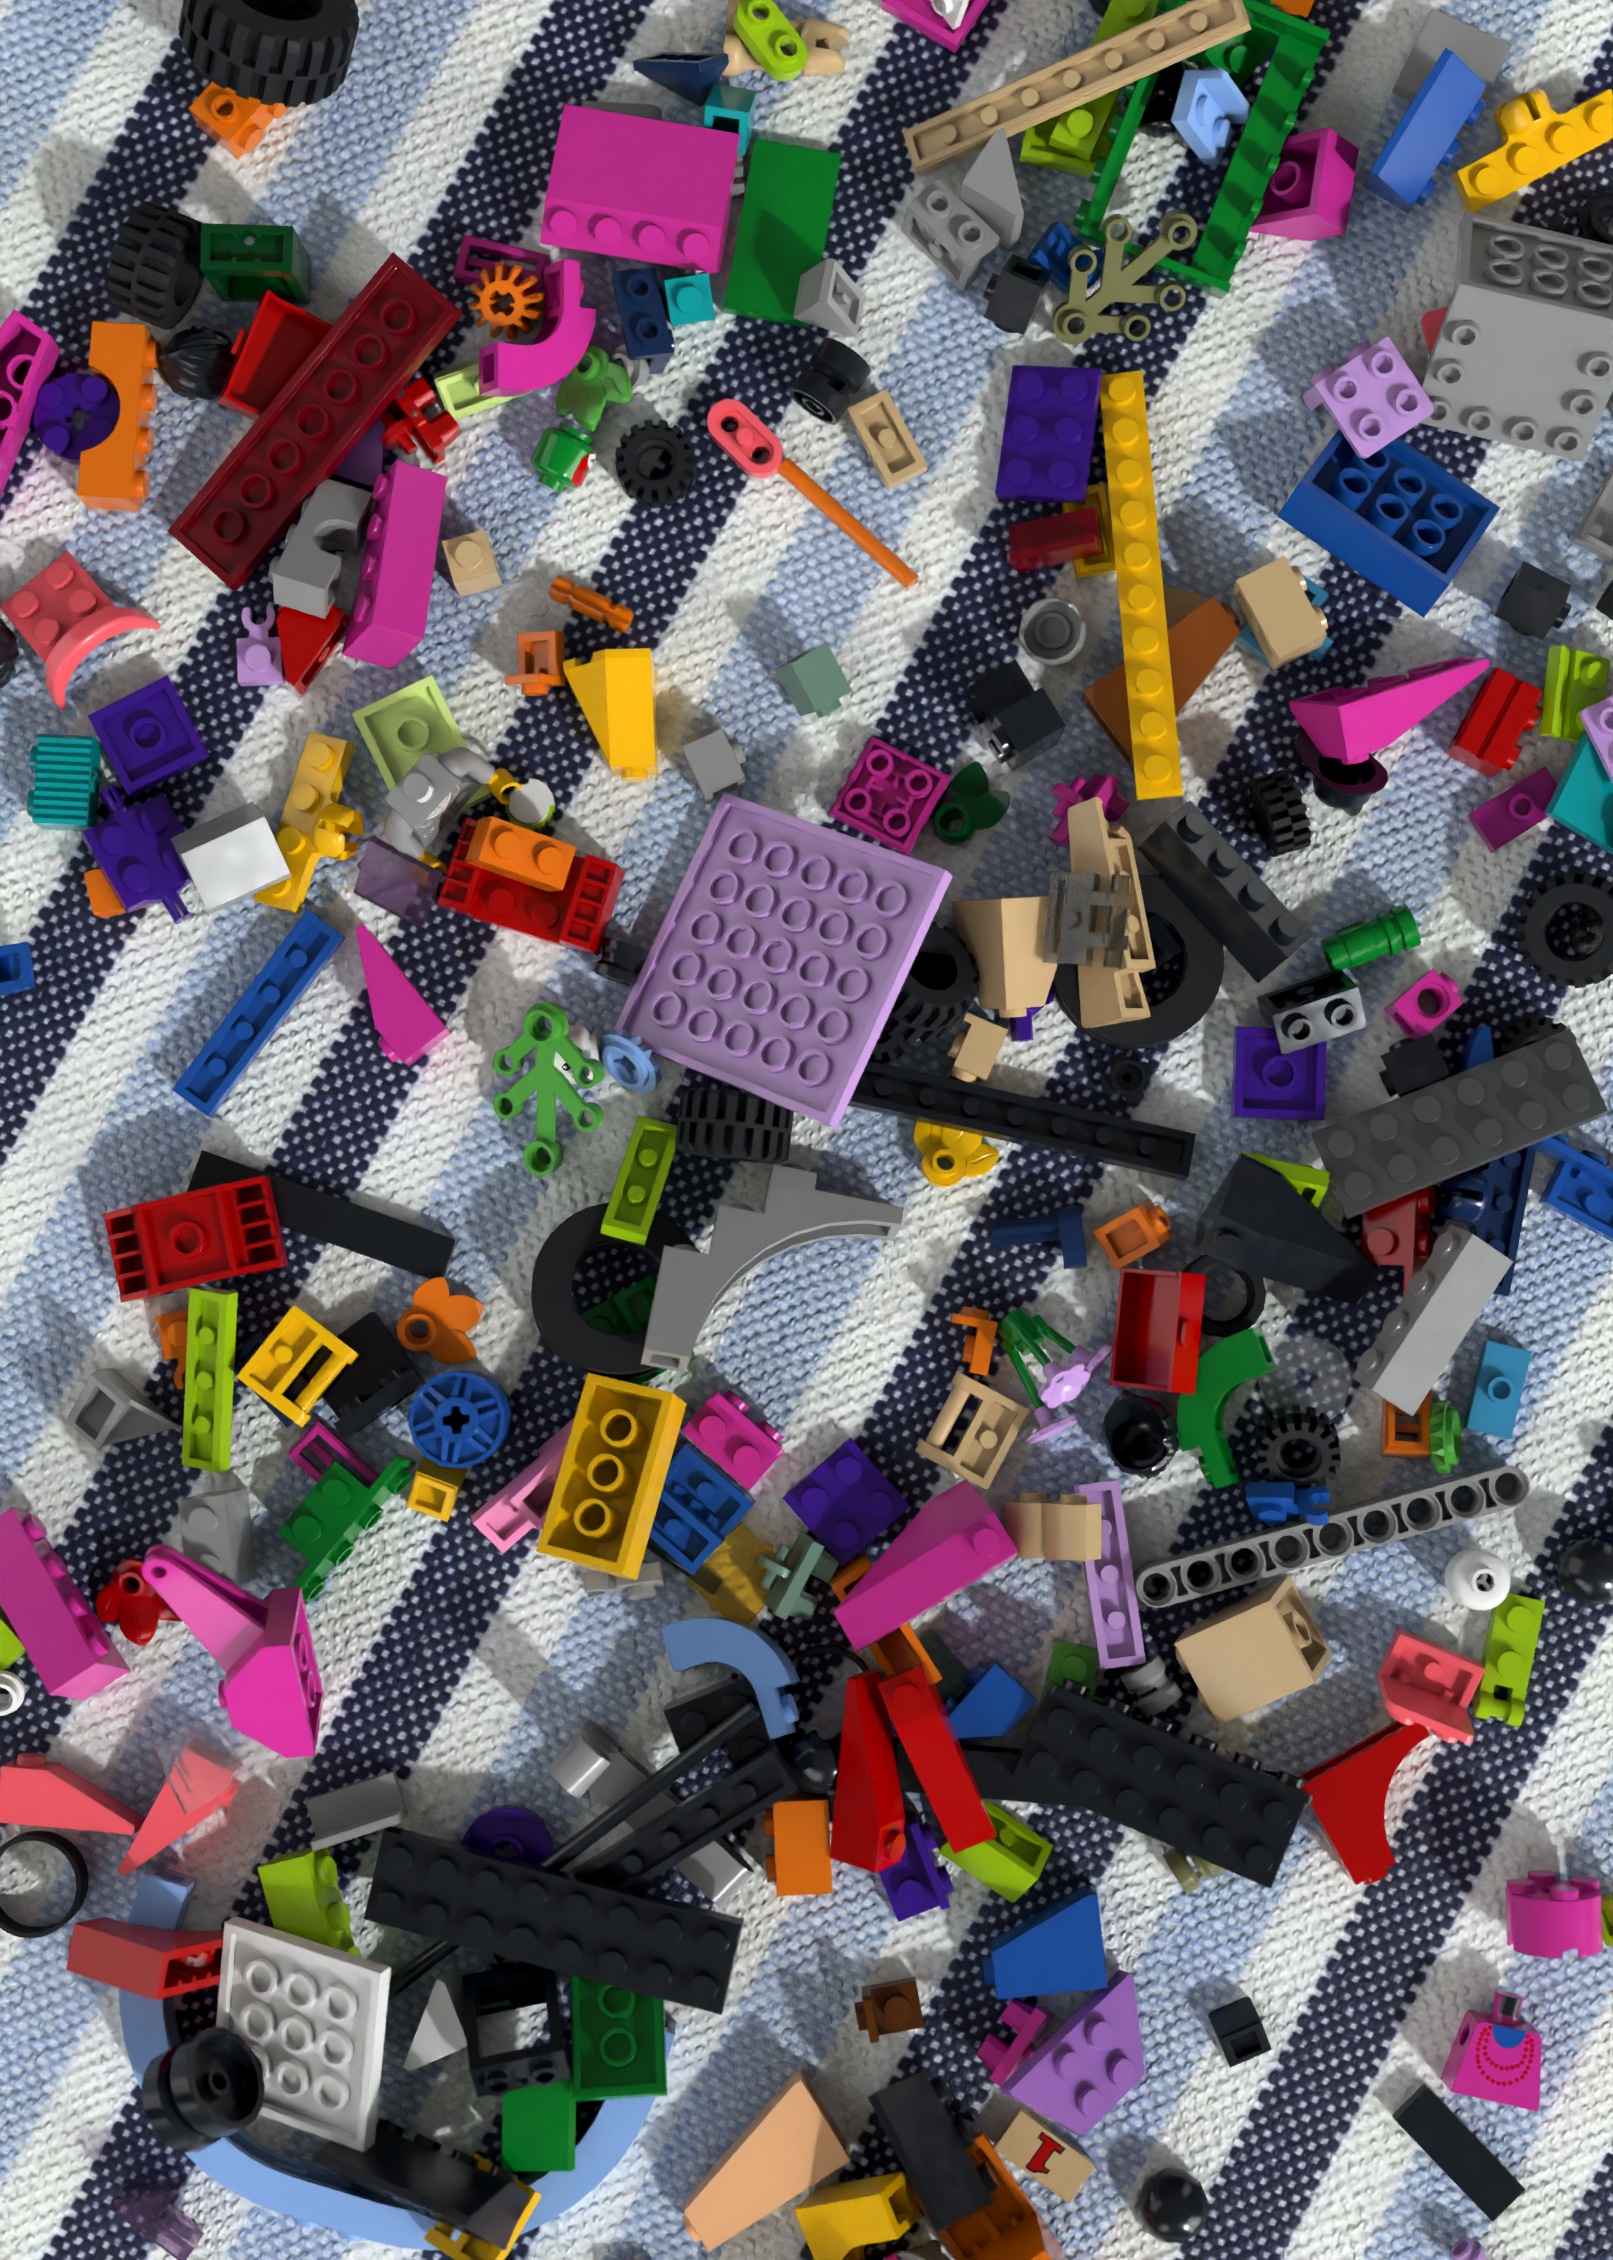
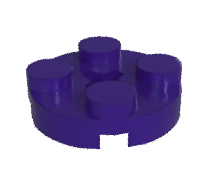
M83 373L68 374L57 378L52 383L44 384L37 393L38 401L34 409V426L39 439L54 455L70 464L80 465L81 452L99 445L113 432L120 415V399L107 383L98 376ZM82 409L84 413L91 414V419L84 421V428L77 429L74 423L69 422L75 411Z
M516 1805L496 1806L478 1815L465 1833L461 1843L465 1846L494 1853V1849L501 1847L504 1841H511L513 1848L519 1849L520 1856L513 1858L534 1864L539 1863L553 1852L552 1838L543 1818L526 1808Z

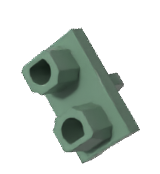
M803 1531L799 1533L792 1548L781 1543L774 1557L760 1553L757 1559L760 1565L767 1568L760 1584L770 1589L763 1604L773 1610L772 1613L784 1620L789 1615L809 1620L817 1606L818 1598L803 1589L810 1574L828 1582L839 1565V1561L824 1550L825 1546L813 1536Z

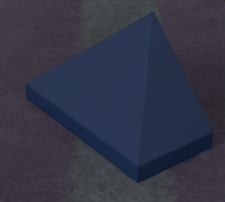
M660 52L633 61L636 72L699 107L703 106L710 94L713 83L716 84L729 64L728 54Z

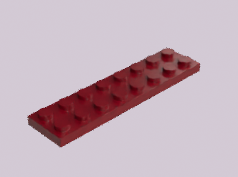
M392 252L181 513L168 532L228 587L237 591L301 513L303 502L314 494L318 485L329 479L463 313Z

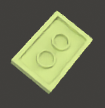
M433 675L352 713L389 791L399 783L425 753H444L459 746L468 748ZM482 785L458 813L493 797L487 785Z

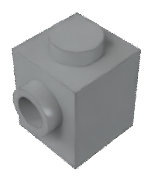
M706 728L687 738L689 744L682 746L683 756L706 804L722 797L723 792L730 793L746 785L745 775L740 766L741 763L746 762V759L736 737L728 740L723 728L715 732L711 728Z

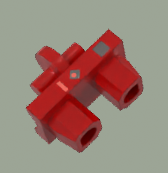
M423 377L405 384L389 404V407L398 417L399 421L392 412L382 416L381 421L387 430L382 435L381 442L387 450L401 446L404 452L410 455L418 448L411 439L413 437L435 466L445 459L444 448L449 446L460 435V427L447 410L430 421L423 415L422 411L436 402L435 394Z

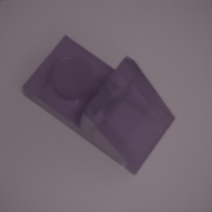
M187 2175L127 2185L109 2206L111 2211L177 2260H186L204 2235L198 2229L197 2222L189 2214L181 2210L174 2211L168 2206L187 2180Z

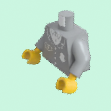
M455 747L444 753H425L384 800L389 810L384 825L385 837L407 862L412 863V872L429 886H434V883L429 880L430 872L437 867L446 874L447 867L430 852H424L425 848L477 790L486 784L496 799L504 805L510 804V801L503 794L506 788L514 786L521 790L520 784L506 769L495 770L493 765L465 747Z

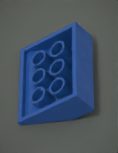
M1339 429L1299 482L1277 517L1424 618L1449 586L1500 507L1399 437L1370 457L1362 459L1356 455Z

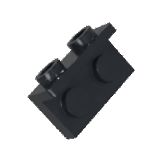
M1342 970L1336 973L1330 972L1256 997L1260 1013L1274 1029L1278 1049L1282 1054H1288L1363 1029L1367 1025L1359 987Z

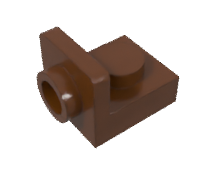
M915 1977L861 1987L863 2001L856 2002L854 2005L859 2031L868 2030L870 2043L880 2042V2035L924 2027Z

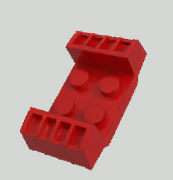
M465 818L436 906L555 945L599 956L601 944L606 935L626 871L618 864L586 854L585 858L574 855L563 890L547 892L466 863L465 859L477 820Z
M267 1176L220 1184L103 1214L121 1303L144 1300L170 1294L178 1289L247 1273H259L288 1266L270 1177Z

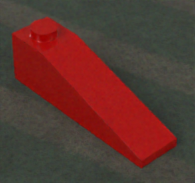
M926 1661L884 1677L877 1684L897 1734L953 1853L955 1854L997 1837L994 1825Z
M875 1669L847 1678L829 1858L878 1873L901 1862V1857L906 1847V1838L904 1835L905 1812L887 1707L877 1685L882 1680L881 1672Z

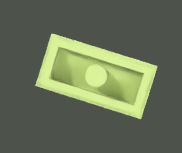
M479 357L433 374L445 410L455 420L525 395L511 397L479 395Z

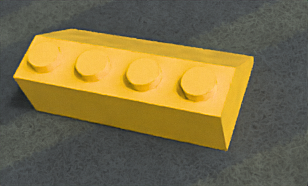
M592 1373L587 1374L536 1552L592 1570L637 1581L687 1405L682 1399L671 1392Z

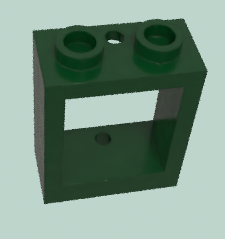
M202 223L200 269L222 301L258 302L261 295L268 289L277 297L289 303L310 304L311 258L293 226ZM249 236L255 238V242L252 245L245 244V239Z

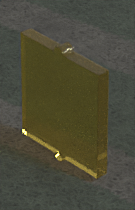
M740 1522L718 1545L694 1575L687 1579V1582L710 1602L709 1607L712 1611L718 1610L726 1618L736 1619L749 1624L765 1607L764 1603L771 1592L770 1589L760 1584L767 1568L760 1565L757 1559L760 1553L774 1557L773 1546L770 1542H762ZM714 1585H719L717 1591L715 1590Z

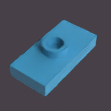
M1484 1340L1463 1428L1511 1440L1532 1351Z

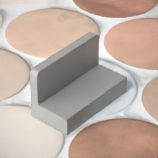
M395 1770L330 1790L305 1800L316 1835L310 1842L312 1851L397 1825L408 1815Z

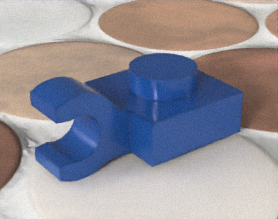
M1247 1482L1246 1500L1255 1522H1264L1270 1525H1279L1284 1522H1300L1302 1515L1312 1525L1320 1526L1329 1523L1326 1509L1313 1508L1317 1503H1331L1328 1488L1313 1486L1308 1489H1295L1293 1482Z

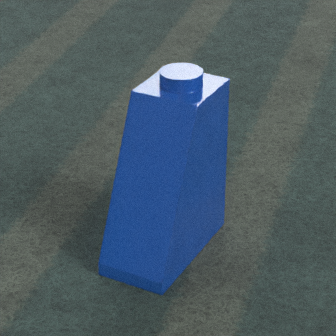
M1082 1886L989 1942L990 1956L982 1957L985 1986L994 1985L997 1999L1108 1988L1098 1894L1094 1886Z

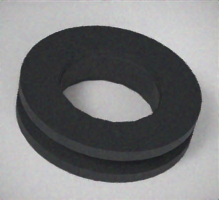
M1138 875L1146 917L1149 919L1157 914L1182 948V951L1179 952L1181 969L1178 982L1169 996L1155 1005L1148 1006L1151 1017L1094 1028H1084L1081 1025L1074 915L1051 984L1061 1009L1070 1021L1091 1038L1113 1047L1145 1049L1162 1045L1179 1037L1205 1015L1214 1002L1222 982L1224 971L1222 943L1165 879L1150 875Z
M604 1203L585 1208L573 1214L557 1226L549 1235L535 1262L532 1276L531 1303L534 1319L542 1338L563 1362L584 1374L592 1373L617 1380H629L649 1375L661 1369L640 1364L648 1325L642 1330L627 1335L606 1334L589 1326L576 1310L571 1295L572 1280L579 1266L594 1253L609 1248L631 1249L647 1257L659 1270L664 1245L670 1247L678 1244L693 1247L695 1245L680 1226L658 1211L655 1212L645 1246L601 1234L602 1222L609 1204Z

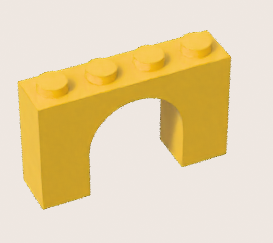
M904 2171L818 2187L794 2209L814 2260H865L864 2245L899 2239L922 2216Z

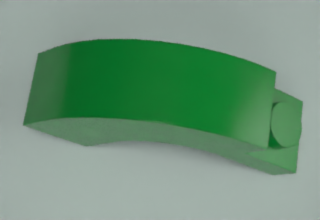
M1252 1327L1231 1335L1207 1350L1198 1360L1195 1394L1180 1393L1177 1408V1429L1182 1452L1200 1447L1203 1454L1198 1457L1200 1469L1207 1482L1213 1481L1215 1489L1242 1481L1223 1427L1224 1411L1229 1398L1242 1384L1277 1371L1261 1327Z

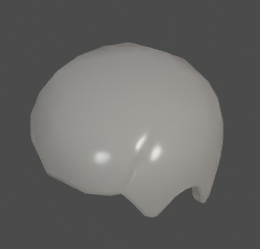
M1048 597L1034 602L1022 615L1019 639L1024 651L1031 659L1038 663L1056 666L1070 662L1082 650L1086 640L1087 627L1083 615L1075 604L1067 599Z

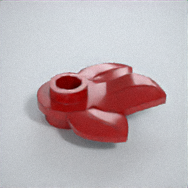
M128 1558L119 1563L114 1569L112 1582L99 1591L96 1599V1611L100 1621L113 1622L118 1620L120 1630L128 1640L136 1645L145 1646L154 1636L159 1620H182L152 1585L144 1579L142 1567L145 1559ZM127 1577L136 1578L140 1587L133 1586Z

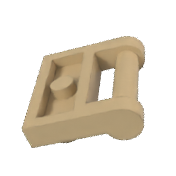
M956 1371L951 1381L954 1384L952 1391L926 1440H920L915 1452L988 1490L1030 1409ZM972 1394L982 1399L952 1456L941 1450L969 1395Z

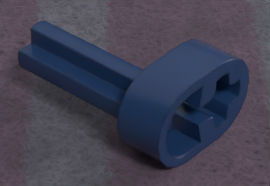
M1080 1204L1057 1207L1058 1214L991 1221L994 1248L1061 1241L1064 1270L1087 1267Z

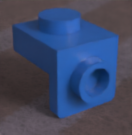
M1059 221L1050 224L1026 259L1052 271L1050 281L1063 294L1068 293L1071 273L1068 255L1074 247L1083 244ZM1101 249L1092 250L1097 258V266L1088 275L1087 289L1101 275L1099 267L1104 259V251ZM1087 254L1078 256L1075 260V266H1086L1090 256Z

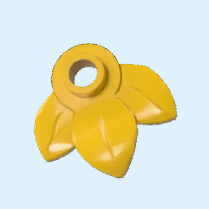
M916 1121L913 1141L924 1155L921 1161L922 1173L926 1180L934 1186L948 1188L958 1184L963 1177L980 1178L984 1176L995 1165L999 1152L995 1148L981 1143L983 1137L981 1135ZM939 1158H947L952 1163V1168L949 1170L941 1169L937 1165V1160Z

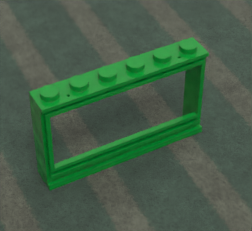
M1158 0L1155 9L1163 11L1164 14L1192 0ZM1243 0L1250 25L1253 28L1278 37L1279 40L1190 267L1163 257L1151 268V270L1211 293L1212 296L1222 299L1229 292L1231 287L1229 281L1236 264L1240 261L1247 243L1245 241L1251 225L1257 218L1264 200L1262 197L1270 178L1275 173L1281 158L1279 154L1284 141L1296 121L1298 115L1296 113L1303 93L1313 78L1315 72L1313 68L1320 50L1328 41L1331 33L1328 30L1254 0ZM1160 70L1127 84L1124 88L1122 96L1129 98L1124 115L1116 112L1105 138L1113 142L1107 158L1098 157L1089 179L1090 183L1096 185L1090 201L1082 199L1072 224L1080 228L1076 237L1080 242L1105 250L1106 237L1098 229ZM1127 242L1124 244L1123 258L1130 261L1144 248Z

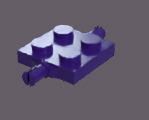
M115 785L108 786V791L105 787L98 795L111 815L104 822L83 831L82 839L126 914L146 904L163 902L174 924L181 923L182 919L183 921L187 920L191 913L186 908L179 893L192 881L170 838L184 833L185 830L165 796L161 794L140 805L127 807Z

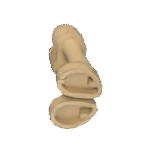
M729 0L723 53L728 54L729 64L722 73V77H736L745 71L764 70L737 35L733 26V16L741 0ZM753 14V15H754L756 18H758V19H761V20L765 19V17H761V16H757V15ZM810 16L807 20H788L803 39L808 50L806 64L800 72L802 76L839 75L844 72L845 56L835 50L846 47L848 42L847 28L823 21L814 16ZM781 49L783 54L792 56V52L789 49Z

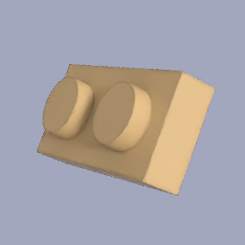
M887 389L847 409V416L888 491L927 471L928 465Z

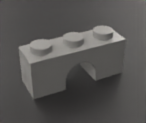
M330 479L317 486L314 494L303 502L301 519L298 525L292 524L289 527L285 539V550L282 556H275L270 565L268 582L273 583L274 603L326 619L341 589V557L325 551L339 549L358 554L366 538L368 524L373 515V493Z

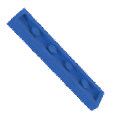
M307 909L172 1090L205 1115L212 1118L346 937Z

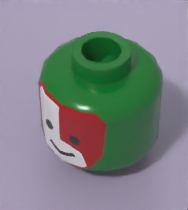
M562 422L558 428H546L531 457V465L541 473L537 481L562 493L564 486L573 489L581 487L596 457L595 449L589 445L592 438Z

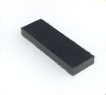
M1425 2083L1392 2115L1395 2121L1492 2222L1526 2190Z

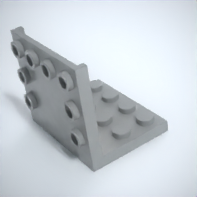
M1465 211L1459 226L1455 290L1420 383L1432 402L1434 409L1432 414L1420 423L1582 461L1613 391V245Z

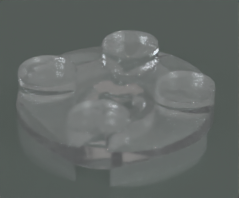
M1298 1335L1286 1338L1270 1349L1277 1371L1260 1376L1258 1385L1265 1405L1275 1416H1277L1276 1409L1283 1406L1287 1414L1293 1413L1292 1405L1300 1404L1301 1413H1306L1308 1406L1316 1408L1317 1417L1324 1412L1329 1417V1421L1342 1411L1349 1393V1387H1351L1352 1375L1345 1356L1336 1346L1318 1337ZM1301 1368L1305 1373L1314 1372L1317 1379L1311 1382L1313 1390L1310 1393H1306L1303 1388L1295 1389L1293 1381L1297 1379L1296 1372Z

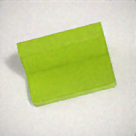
M982 1798L996 1830L997 1837L955 1854L946 1839L942 1843L939 1852L999 1895L1014 1903L1038 1880L1053 1845L987 1799Z

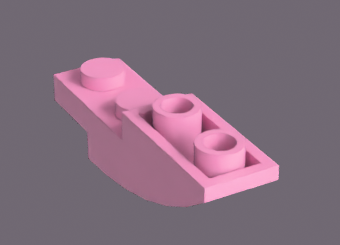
M574 1418L537 1449L539 1457L471 1516L472 1523L502 1553L507 1551L534 1526L539 1531L543 1528Z

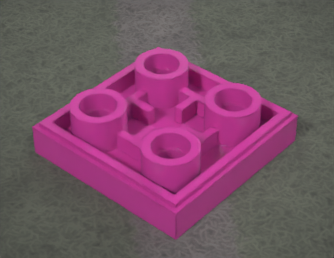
M872 736L832 806L829 815L831 818L885 846L909 856L949 785L951 778L938 769Z

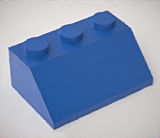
M1445 48L1370 170L1363 186L1407 214L1415 203L1421 207L1424 206L1437 182L1430 179L1439 163L1448 167L1462 142L1455 139L1456 135L1464 123L1471 127L1474 125L1487 103L1480 98L1487 85L1451 50Z

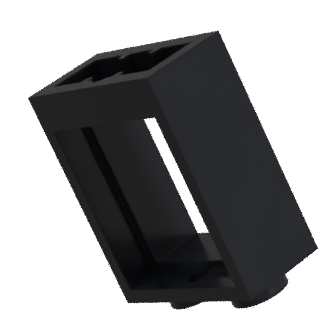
M523 1962L462 1975L469 2071L478 2098L489 2095L501 2096L512 2090L536 2085L548 2086L556 2081L571 2078L561 1984L557 1971ZM546 2003L551 2043L484 2057L481 2016Z

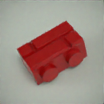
M1495 667L1486 675L1445 753L1465 765H1470L1471 768L1488 777L1493 778L1503 768L1509 771L1522 751V747L1516 744L1523 729L1530 732L1543 711L1542 707L1537 705L1543 692L1523 680H1518L1516 676L1501 668Z

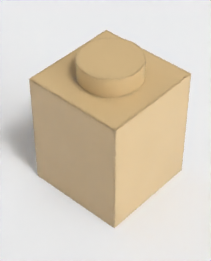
M485 529L442 541L452 580L460 598L503 586L492 545Z

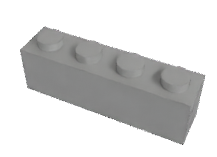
M1451 1224L1447 1231L1436 1240L1433 1246V1253L1421 1271L1417 1272L1410 1280L1408 1291L1397 1308L1389 1313L1384 1320L1383 1330L1371 1348L1362 1354L1358 1361L1357 1370L1351 1378L1413 1417L1513 1261L1476 1235Z

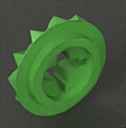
M1449 1400L1437 1401L1431 1409V1418L1429 1419L1432 1463L1439 1474H1452L1455 1465H1458L1461 1459L1462 1438L1458 1411L1453 1410Z

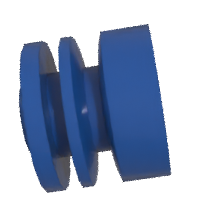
M458 1370L435 1376L419 1389L410 1406L408 1424L414 1444L426 1458L443 1467L464 1468L489 1459L503 1448L512 1431L514 1412L508 1393L497 1380L480 1371ZM456 1406L460 1407L461 1414H469L470 1418L469 1423L462 1425L461 1432H458L457 1424H449L448 1416L456 1413Z

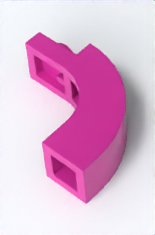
M563 259L544 267V319L538 336L530 345L496 342L479 349V395L511 397L526 394L557 382L579 363L590 343L596 309L580 307V300L584 292V281L580 276V261Z

